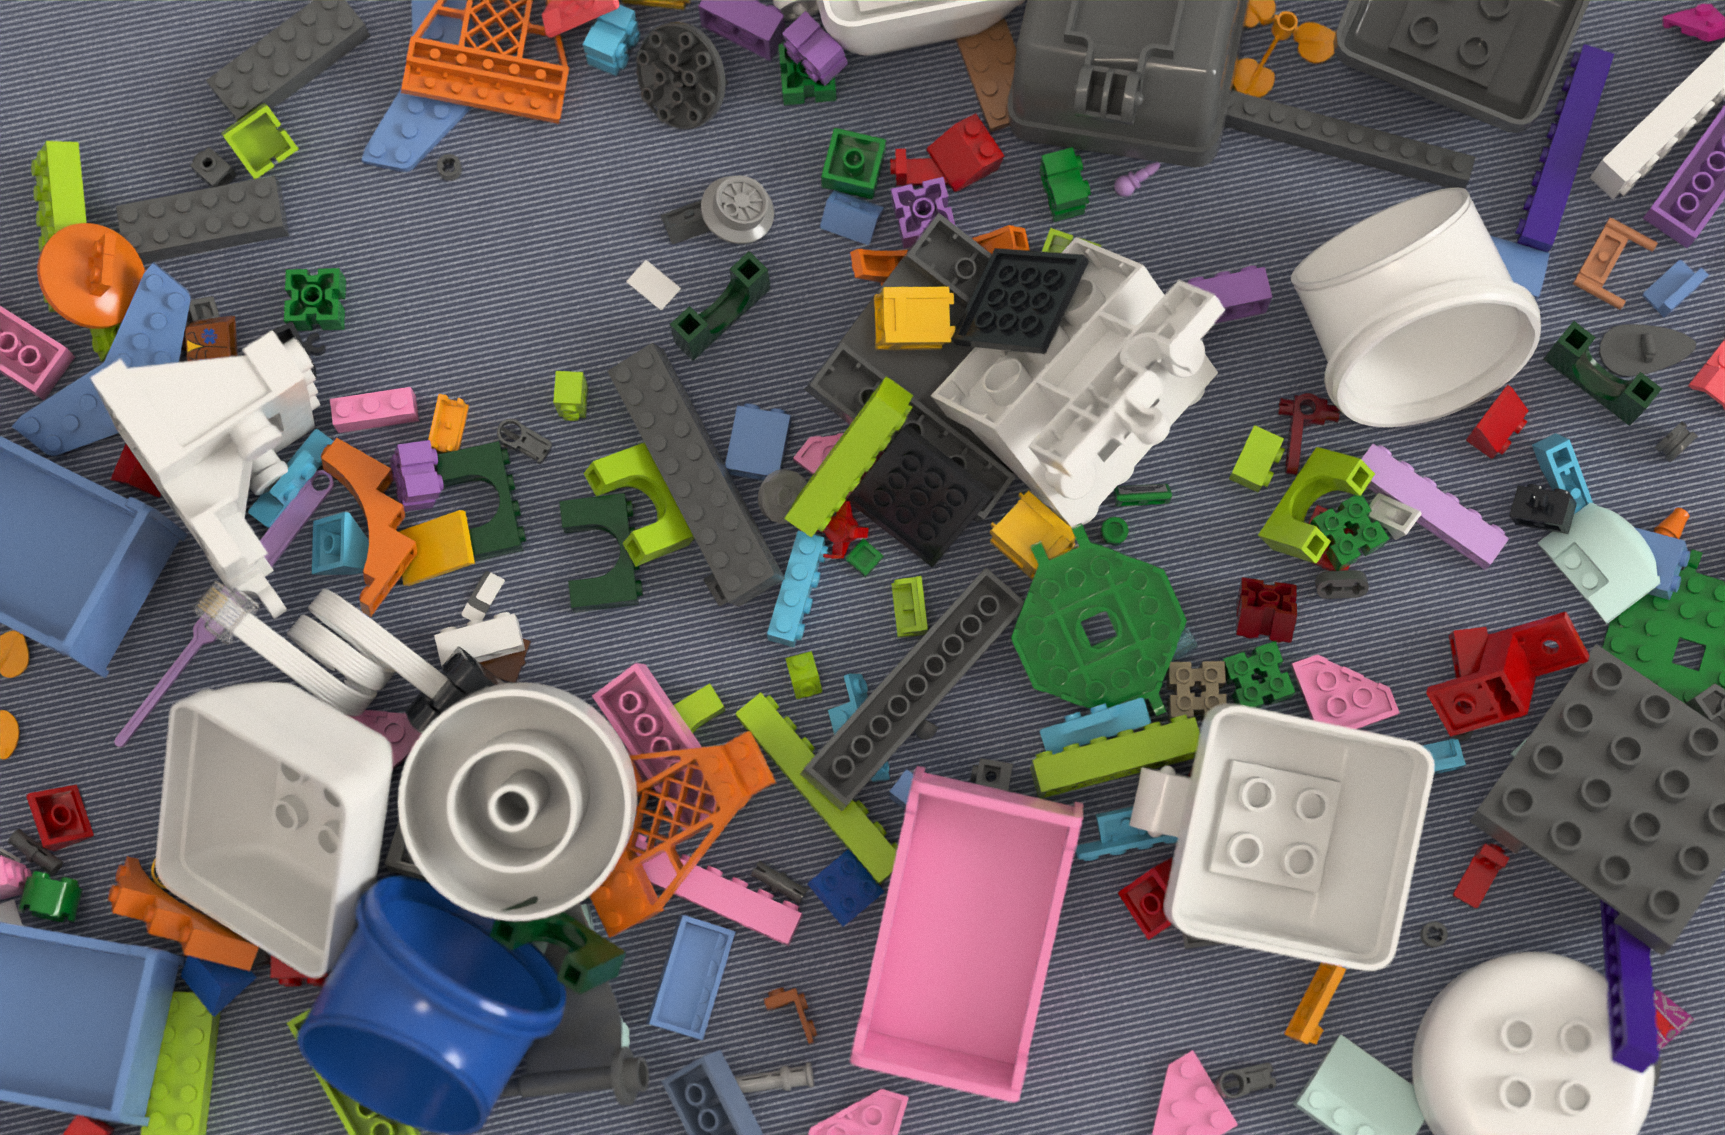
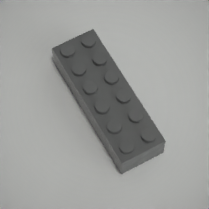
M313 0L208 78L206 82L229 113L238 121L263 103H266L271 110L369 38L370 34L364 22L345 0Z
M275 176L116 206L120 235L134 247L143 264L289 236L282 189Z

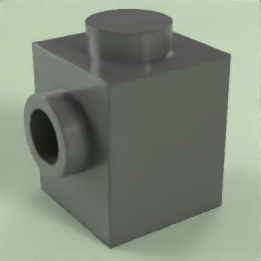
M210 147L196 154L193 163L190 165L195 174L211 188L228 185L237 176L232 167Z

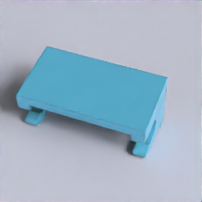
M1453 738L1423 745L1430 752L1434 760L1433 775L1458 770L1466 765L1458 739L1455 740Z

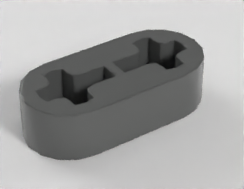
M1358 570L1326 571L1320 573L1315 579L1317 594L1325 599L1358 598L1365 595L1369 589L1366 574Z

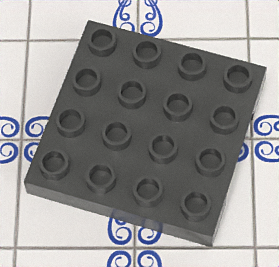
M938 213L931 219L876 294H880L883 287H949V293H954V304L949 305L950 326H955L956 330L992 254ZM873 297L804 390L849 425L886 376L913 395L909 403L912 409L906 416L907 419L901 428L891 436L892 439L883 451H886L907 424L994 492L991 499L973 519L977 523L983 521L1016 476L968 427L947 417L931 397L936 389L975 347L958 346L951 340L950 343L943 344L940 350H875V308Z
M1595 644L1589 653L1588 662L1582 663L1469 822L1515 854L1523 846L1534 852L1620 912L1614 923L1663 956L1673 946L1725 868V731Z

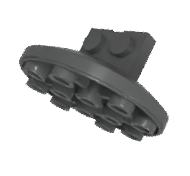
M684 22L666 23L649 32L644 38L636 56L637 79L642 100L647 103L648 107L660 121L672 127L692 129L708 123L719 111L724 99L725 87L729 83L725 78L723 63L716 47L701 30Z

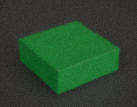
M863 538L846 556L845 560L866 578L884 556Z

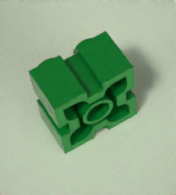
M784 43L778 44L784 105L805 104L804 97H815V103L836 101L835 77L826 85L820 80L814 82L805 74L806 68L800 61L796 64L787 54L788 50L784 47Z
M1073 147L1041 156L1039 175L1044 192L1048 198V205L1054 222L1085 214V205L1089 204L1090 186L1088 180H1083L1080 171H1083L1080 155L1075 156Z
M340 268L318 269V275H311L307 269H286L285 291L291 300H285L284 322L286 324L293 322L297 331H312L313 324H319L323 330H344L345 309L339 299H345L346 278Z
M1363 495L1352 496L1340 504L1337 509L1338 513H1335L1333 508L1313 518L1310 525L1316 526L1331 541L1326 555L1336 571H1340L1355 563L1361 555L1360 551L1363 552L1364 556H1367L1383 547L1389 540L1379 521L1371 523L1368 518L1372 510ZM1346 528L1351 529L1353 531V536L1351 533L1345 534L1344 530Z
M1276 641L1254 648L1251 657L1247 658L1245 652L1222 660L1225 661L1227 685L1234 683L1236 687L1232 694L1235 704L1260 709L1264 704L1263 700L1268 699L1270 705L1290 699L1295 694L1288 672L1280 673L1279 667L1284 661ZM1255 673L1263 677L1262 684H1259L1258 680H1252Z

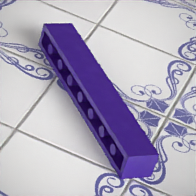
M1583 44L1579 53L1574 51L1569 67L1573 68L1571 76H1566L1561 89L1565 91L1563 100H1558L1554 110V114L1558 115L1556 123L1551 122L1546 138L1550 139L1548 147L1544 146L1539 156L1538 162H1541L1542 166L1540 171H1535L1531 181V186H1534L1533 194L1527 195L1523 210L1527 211L1525 218H1520L1515 230V234L1519 235L1518 244L1544 252H1549L1553 246L1614 53Z
M1600 899L1605 977L1608 984L1607 1007L1611 1062L1643 1075L1651 1065L1653 1066L1657 1063L1660 1056L1657 1040L1658 1028H1656L1655 1017L1656 1007L1654 1006L1655 989L1652 983L1653 967L1650 960L1651 948L1621 926L1615 924L1614 920L1620 912Z

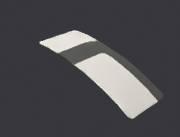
M486 571L468 600L462 616L471 621L483 620L505 580Z

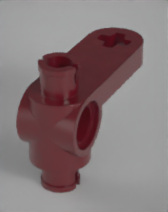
M1311 393L1294 395L1293 400L1283 398L1279 400L1278 407L1280 408L1278 409V415L1290 416L1285 474L1297 475L1303 426H1310L1312 424L1324 426L1325 421H1333L1335 423L1339 421L1340 413L1338 412L1340 410L1337 406L1329 405L1327 399L1318 398ZM1300 406H1310L1313 410V414H1303L1300 410Z

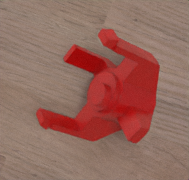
M850 501L843 503L836 516L831 517L830 522L822 531L833 542L832 554H823L824 558H844L850 542L856 538H868L869 528L859 526L858 522L853 518Z

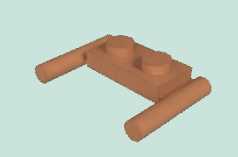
M1609 217L1578 272L1573 285L1621 310L1626 300L1603 289L1602 286L1628 239L1651 252L1654 251L1658 242Z

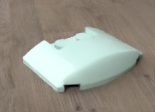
M1589 503L1574 514L1569 534L1552 531L1538 542L1541 549L1606 624L1661 584L1660 576H1657L1656 560L1641 534L1617 513L1597 506L1594 503Z

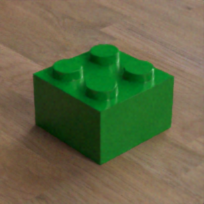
M834 127L821 175L822 188L873 200L886 153V139Z

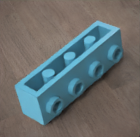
M798 530L784 575L785 579L782 582L768 628L767 637L769 641L790 647H795L797 640L801 641L805 630V624H802L804 614L809 615L813 599L809 598L812 588H817L821 575L817 570L820 562H825L826 558L823 557V554L828 552L824 537L813 535L811 538L803 531Z

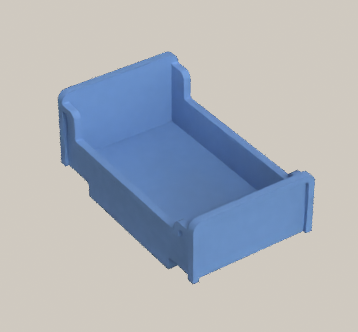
M0 436V623L62 655H67L97 675L106 678L109 673L106 667L179 540L184 542L188 534L156 508L133 497L127 499Z
M0 922V1100L119 1123L148 1126L149 1117H145L178 967L179 965L184 966L186 957L153 948L120 944Z

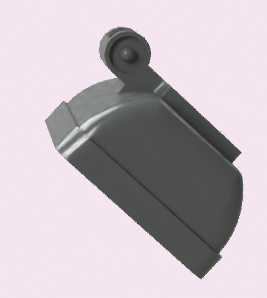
M1027 0L1016 47L1014 75L1008 97V119L1012 133L1017 138L1029 142L1067 148L1073 147L1074 149L1181 166L1203 167L1211 163L1217 156L1222 141L1249 8V0Z
M1349 0L1333 41L1334 53L1338 60L1346 66L1504 131L1518 133L1532 126L1545 107L1590 0Z

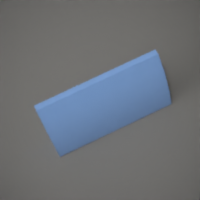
M1491 236L1513 282L1526 288L1537 301L1542 289L1549 253Z
M679 915L646 1024L703 1040L736 931L685 915Z

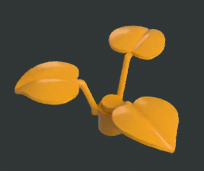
M1249 0L1245 27H1255L1259 22L1263 26L1274 23L1271 31L1275 38L1259 64L1251 58H1244L1237 62L1233 82L1235 91L1261 98L1272 89L1275 82V74L1272 70L1263 66L1279 40H1287L1293 34V40L1299 43L1297 47L1299 55L1310 63L1318 64L1329 60L1335 54L1333 46L1335 32L1314 22H1306L1298 27L1297 17L1289 11L1274 15L1276 8L1274 0Z
M12 630L0 636V673L6 678L17 677L27 668L30 653L25 635ZM0 710V759L3 760L8 759L15 751L20 733L16 718L6 710Z

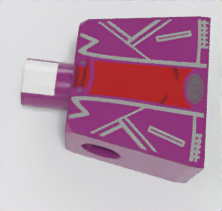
M1656 989L1654 990V1006L1656 1007V1028H1658V1049L1661 1050L1694 1019L1661 991Z

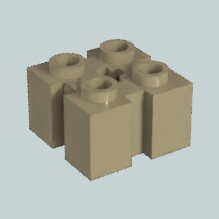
M1202 661L1199 668H1191V662L1170 663L1166 672L1167 690H1174V695H1170L1167 700L1168 722H1171L1172 718L1181 715H1187L1188 719L1193 718V715H1201V722H1203L1207 712L1212 708L1226 704V694H1219V689H1222L1225 684V661ZM1193 687H1198L1202 690L1199 697H1195L1194 693H1190Z

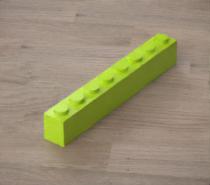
M760 692L735 713L736 718L748 732H752L757 743L880 886L892 876L898 845L895 842L891 845L884 837L887 834L884 828L877 821L872 823L866 815L869 811L860 800L856 802L852 800L843 811H840L800 775L805 766L814 758L815 755L812 752L815 748L806 737L799 738L794 732L797 727L788 716L785 718L781 717L776 711L780 707L770 695L765 698Z

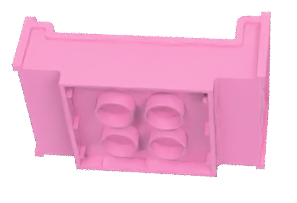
M917 766L912 779L905 818L850 1062L863 1068L1005 1101L1017 1102L1021 1094L1030 1043L1083 819V803L1075 802L1074 806L924 773L925 767Z

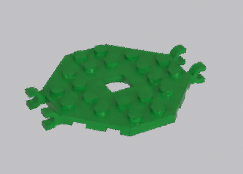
M1082 522L1071 527L1079 546L1051 559L1048 558L1041 541L1032 544L1031 550L1038 562V567L1011 635V640L1033 688L1089 709L1105 703L1107 708L1134 699L1143 698L1144 700L1149 699L1156 716L1167 712L1159 691L1187 619L1165 570L1089 541ZM1106 611L1117 635L1091 646L1081 621Z
M1693 549L1690 551L1687 566L1679 573L1681 583L1677 593L1673 592L1670 600L1646 594L1608 623L1602 643V648L1684 704L1713 684L1725 689V581L1697 573L1696 569L1703 552ZM1679 639L1704 647L1698 671L1672 663Z

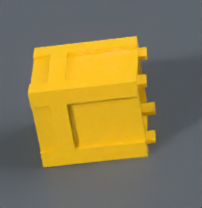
M883 287L880 294L874 295L875 350L942 349L943 344L951 342L955 332V326H950L949 305L954 304V293H949V287Z
M1028 490L1025 495L1021 492L1019 493L1018 497L1021 500L1017 501V504L997 525L993 522L991 523L993 529L990 530L992 535L990 543L1033 580L1038 562L1031 550L1032 544L1041 541L1048 558L1051 559L1073 549L1076 538L1072 528Z

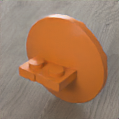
M92 223L73 224L56 232L44 245L37 265L39 285L50 306L66 320L91 329H105L122 323L145 272L137 251L123 236L105 226Z

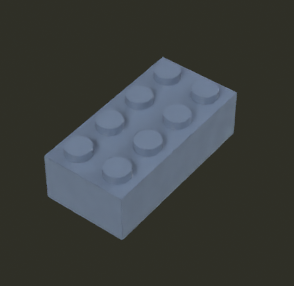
M721 1050L699 1058L661 1081L688 1135H764Z

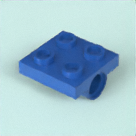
M849 849L807 883L843 927L884 893V890Z

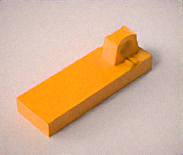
M1324 962L1320 963L1284 1035L1307 1045L1309 1042L1315 1045L1318 1043L1324 1031L1318 1024L1346 971L1344 967Z

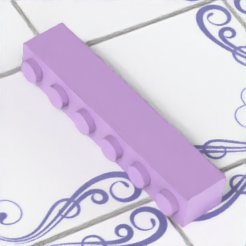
M1372 444L1361 459L1375 473L1367 488L1376 494L1381 493L1419 510L1422 514L1416 521L1484 570L1491 565L1509 540L1500 527L1494 524L1490 526L1482 520V516L1477 511L1471 508L1466 509L1460 505L1457 497L1450 493H1443L1436 488L1437 485L1434 481L1417 475L1410 464L1404 461H1397L1392 457V453L1387 448L1381 445L1377 447L1375 444Z

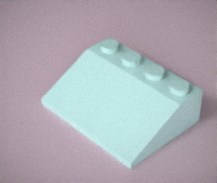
M1341 1034L1293 1103L1295 1107L1335 1135H1416L1425 1120L1417 1102L1414 1086Z

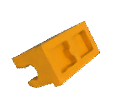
M438 394L428 438L432 449L435 448L437 454L460 450L469 405L465 404L464 400L457 398V401L449 399L447 395Z

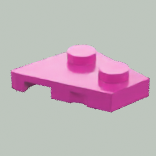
M1700 4L1696 8L1663 16L1664 28L1669 29L1676 25L1681 27V33L1696 36L1698 39L1707 42L1725 38V17L1712 4Z

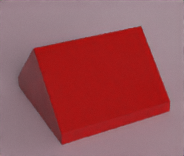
M125 443L110 480L160 498V491Z
M77 784L28 793L26 795L44 848L55 852L94 836Z

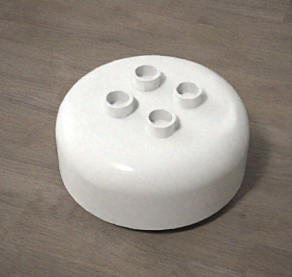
M524 682L506 683L491 686L466 696L442 713L421 734L413 746L402 772L398 798L399 820L407 849L413 861L424 877L443 896L466 910L485 917L510 921L533 920L560 913L574 906L596 890L607 878L629 841L636 816L637 788L632 763L623 742L614 728L593 707L580 698L551 686ZM534 896L538 897V901L535 904L519 909L501 911Z
M1521 952L1486 961L1463 972L1448 983L1435 997L1421 1020L1415 1038L1412 1057V1078L1415 1095L1421 1113L1433 1135H1637L1651 1104L1654 1088V1065H1651L1642 1075L1611 1062L1607 1007L1608 984L1606 977L1589 966L1568 957L1543 952Z

